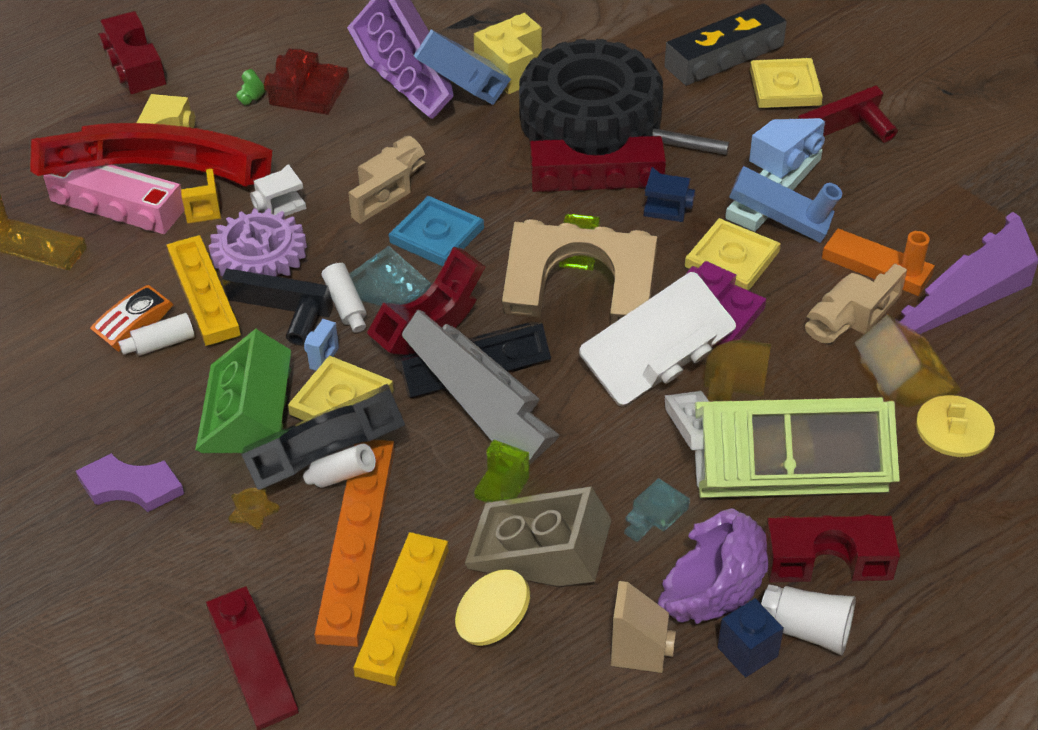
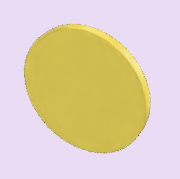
M944 395L932 398L921 406L916 418V428L922 440L932 449L949 456L968 457L979 454L988 448L995 433L993 419L985 408L968 398Z
M505 569L489 573L475 582L465 593L457 608L455 625L459 635L466 642L476 646L489 645L507 636L520 623L527 611L530 601V589L526 580L519 573Z

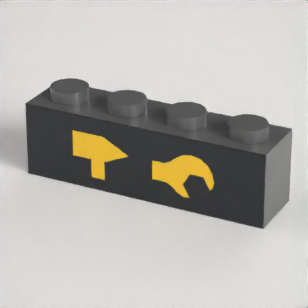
M762 3L667 41L665 68L685 86L784 46L787 20L768 5Z

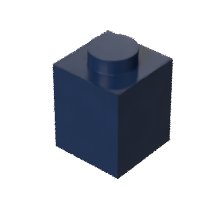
M754 598L722 618L718 649L746 678L778 657L784 627Z

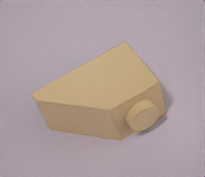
M619 581L613 617L611 666L662 673L664 656L673 657L676 631L667 630L669 612L630 583Z

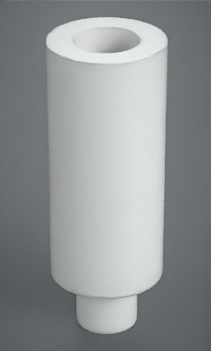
M335 263L326 267L321 275L325 284L329 287L331 298L342 323L350 325L354 333L363 331L366 328L363 318L367 312L344 263Z
M183 313L130 331V338L118 341L123 355L136 351L137 355L141 356L192 339L195 335L187 313Z
M359 444L317 459L304 472V481L308 485L315 484L320 488H324L368 473L375 468L376 459L374 452L368 445Z

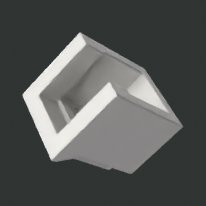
M289 164L279 172L254 180L255 191L250 193L254 208L258 212L262 211L264 213L269 208L273 215L283 211L284 215L288 216L306 209L305 202L297 193L298 190L303 189V183Z

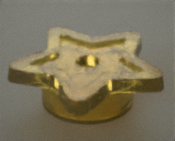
M248 488L239 494L231 496L236 508L228 520L231 524L247 522L255 530H260L264 518L277 513L280 506L267 500L265 488L260 490ZM252 506L256 507V509L250 510L249 508Z

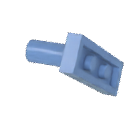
M743 166L729 198L821 243L828 232L835 212L832 209L842 197V191L836 184L826 183L815 199L811 200Z

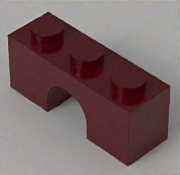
M135 11L100 20L103 32L98 33L101 47L103 51H106L111 67L115 68L119 83H125L130 94L166 85L161 58L153 43L147 44L144 27Z
M870 514L839 517L831 515L820 517L781 516L779 518L767 519L765 533L767 539L769 583L811 582L815 558L821 555H834L844 560L849 566L852 581L894 580L900 553L892 516H875Z

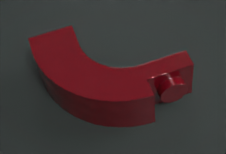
M453 247L431 287L418 299L407 304L399 305L383 302L367 334L389 353H415V350L404 339L402 333L417 310L425 312L441 328L445 324L456 328L477 301L471 293L486 267L464 249Z

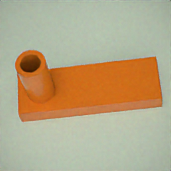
M838 228L823 248L822 259L876 279L880 273L885 274L895 263L907 269L903 290L917 296L921 294L932 277L935 265L925 262L930 238L922 231L909 233L905 251L902 253Z

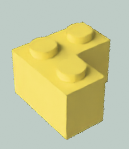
M525 13L474 33V52L490 60L511 78L504 89L506 93L511 94L518 91L520 77L525 71L526 66L534 57L537 58L542 51V27Z

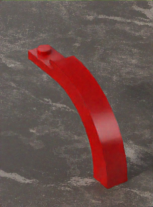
M150 123L95 124L82 126L81 132L31 139L30 172L37 176L111 164H161L206 172V169H213L215 175L230 179L243 186L253 185L254 180L270 175L273 150L231 135L191 127Z

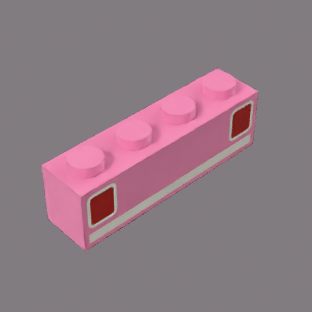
M103 165L43 175L51 201L141 227L145 230L166 234L184 212L180 184L115 165Z

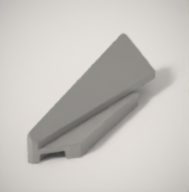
M417 310L402 333L404 339L517 471L526 469L560 436L530 412L540 399L459 330L448 324L441 328L425 312Z

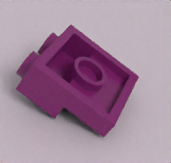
M705 261L699 268L692 266L687 274L689 272L697 273L735 321L736 327L734 331L715 344L730 352L764 311L766 298L735 285L736 274Z

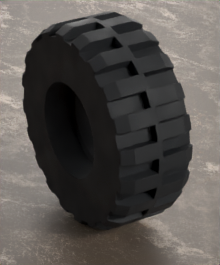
M576 39L574 42L567 43L565 41L558 43L551 49L547 48L541 51L537 58L534 57L520 77L519 118L521 128L530 141L564 140L570 148L582 154L606 155L622 148L629 137L653 136V129H660L664 91L662 77L649 58L646 59L642 52L635 48L630 49L626 44L620 42L612 43L607 42L605 39Z

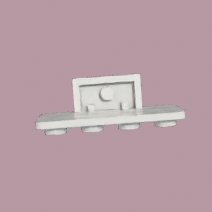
M689 272L582 344L579 354L616 404L624 407L661 381L667 384L683 372L681 367L693 360L694 363H698L712 352L713 349L711 347L734 331L736 323L699 275L695 272Z

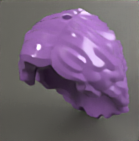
M730 508L719 512L705 522L694 524V529L689 533L688 537L696 540L697 545L695 549L679 558L676 566L670 570L666 579L663 580L662 585L665 591L658 598V605L668 611L669 615L674 619L676 618L680 623L694 619L695 623L699 624L701 621L720 618L723 614L733 612L739 606L745 605L753 597L755 590L760 587L762 578L768 570L766 533L750 516Z

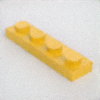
M198 235L166 244L170 259L205 346L241 336L239 325L201 236Z
M409 532L354 664L355 677L392 686L397 685L448 554V541Z

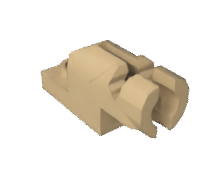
M404 136L394 142L393 147L382 149L380 154L358 166L359 186L348 193L351 218L359 224L411 193L409 176L426 163L422 159L418 160L425 153L421 145L414 138Z
M894 263L885 274L880 273L874 282L858 274H849L829 293L824 295L822 302L817 303L806 316L810 318L805 324L806 332L813 339L821 343L833 342L850 328L866 335L902 295L907 269Z

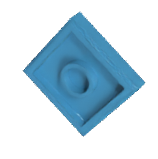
M427 196L389 233V241L393 245L443 266L453 247L465 249L484 229V219Z

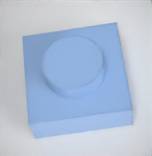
M322 319L314 332L311 331L308 334L304 349L308 355L310 369L316 371L329 355L333 357L339 349L336 322Z

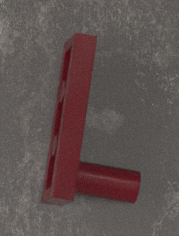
M877 85L798 116V119L820 118L824 120L823 136L864 121L884 143L892 140L898 133L896 126L879 109L884 93Z

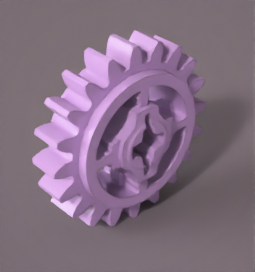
M269 208L264 213H258L257 209H253L252 214L247 215L241 211L239 212V218L235 220L230 217L226 218L227 226L217 225L218 234L210 236L212 244L209 245L213 266L214 269L219 268L222 277L226 268L276 277L281 273L289 276L291 275L289 266L299 268V259L306 257L305 248H307L302 225H296L294 217L285 219L283 211L276 215H273Z

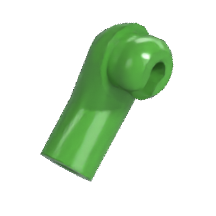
M249 69L243 72L242 80L244 84L241 86L242 89L237 92L236 97L242 104L250 105L253 100L257 101L264 95L265 86L254 70Z

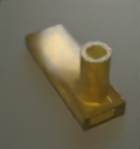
M0 195V252L70 270L87 249L85 239L9 219Z

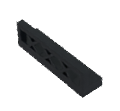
M530 321L468 338L506 371L551 359L544 326L540 322ZM416 352L394 358L396 369L402 371L409 397L446 388Z

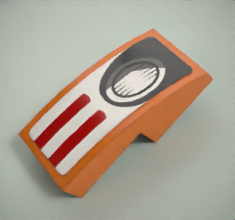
M146 285L116 303L90 329L119 352L121 349L118 341L130 338V331L159 322L171 309L173 303L150 285Z

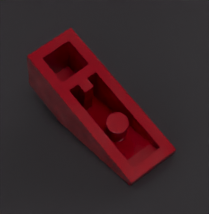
M247 586L207 601L206 606L214 634L256 729H264L299 714L264 623Z

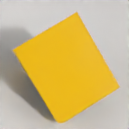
M206 169L207 186L181 189L187 223L221 219L213 169Z

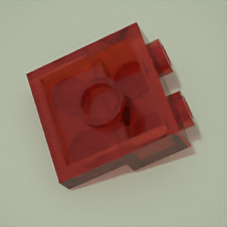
M289 48L285 55L277 57L274 74L267 73L264 80V89L268 92L270 105L328 115L349 79V71L346 67L319 63L318 53Z

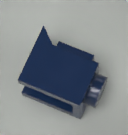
M652 167L645 189V196H648L643 216L683 222L686 210H692L695 201L696 190L689 189L690 178L660 174Z

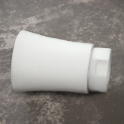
M768 585L761 604L784 627L783 634L803 639L841 656L843 655L852 626L856 602L855 596L829 595L785 586L783 589L775 585Z

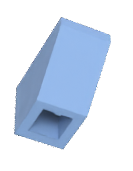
M820 118L775 119L770 121L752 135L749 161L773 175L783 178L791 170H796L810 155L820 151L825 140L823 136L825 121Z

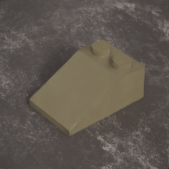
M592 486L485 503L465 565L468 569L487 573L505 569L513 570L519 573L525 580L554 586L595 582L611 517Z

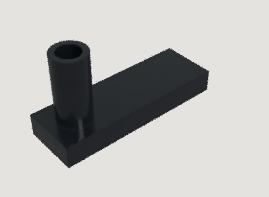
M226 268L222 277L229 301L295 312L286 334V339L295 345H305V340L312 330L316 316L329 318L333 309L328 285Z

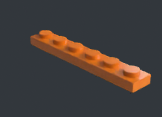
M371 440L354 444V446L359 444L368 445L374 452L376 464L372 471L347 479L314 634L316 644L359 646L394 459V441Z

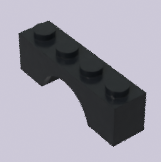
M387 383L249 444L243 448L241 455L257 489L260 490L296 474L317 459L347 446L371 441L405 426V422Z

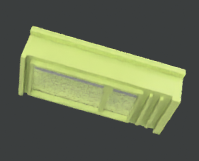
M883 397L695 402L696 419H703L705 480L699 482L700 498L889 492V484L900 481L894 401L883 402Z

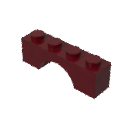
M662 136L629 137L622 148L606 155L579 153L570 148L564 140L530 141L532 192L646 188L652 167L660 174H665L666 159Z

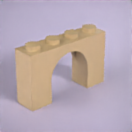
M525 220L524 223L514 222L502 298L505 314L540 318L545 283L550 271L556 264L566 258L584 255L603 262L614 276L615 282L610 312L612 325L651 299L657 254V236H651L648 232L640 230L631 231L630 233L615 232L608 227H596L594 230L582 229L571 223L552 226L545 225L538 220Z

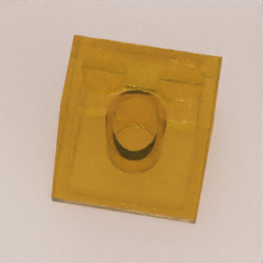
M888 314L854 343L862 355L859 359L860 363L870 374L875 375L879 381L876 384V388L888 401L895 400L906 407L924 404L938 396H955L961 391L928 340Z

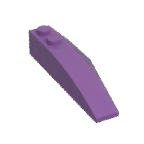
M371 0L347 27L366 63L378 71L384 79L393 84L399 92L407 96L408 100L423 113L433 119L453 98L451 81L414 57V54L428 35L429 30L411 0Z

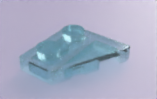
M387 246L350 273L360 299L377 305H382L383 302L399 305L407 304L418 299L431 287V283L390 246Z

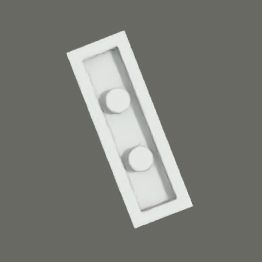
M702 391L665 395V409L690 449L695 450L697 486L699 487V482L705 480L703 419H696L695 402H709V400Z

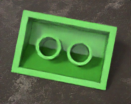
M255 329L211 364L195 450L200 453H242L245 446L283 430L281 422L283 408L287 401V395L285 394L287 379L291 372L289 367L291 350Z

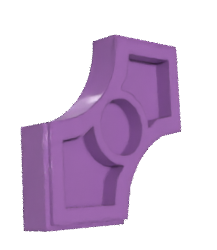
M111 453L76 470L79 481L94 504L97 505L113 500H126L139 504L149 512L184 494L181 483L165 461L146 466H134L119 461Z

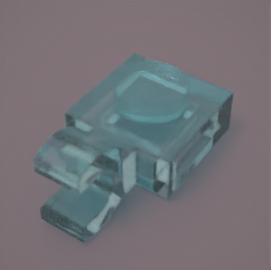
M658 478L634 500L633 510L626 516V521L631 523V525L624 530V534L638 542L654 525L665 531L689 509L690 498Z

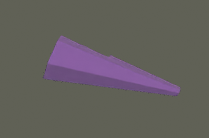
M1014 212L1010 213L1006 217L1005 227L995 235L989 232L982 238V242L985 244L982 248L969 256L963 255L925 289L926 297L915 308L907 305L901 311L904 317L902 320L888 329L882 328L878 331L877 341L886 348H890L1031 286L1038 265V256L1020 216Z

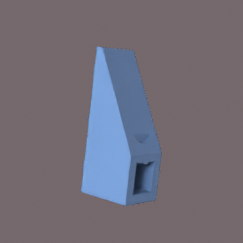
M432 29L414 54V57L471 94L493 105L511 80L490 60Z

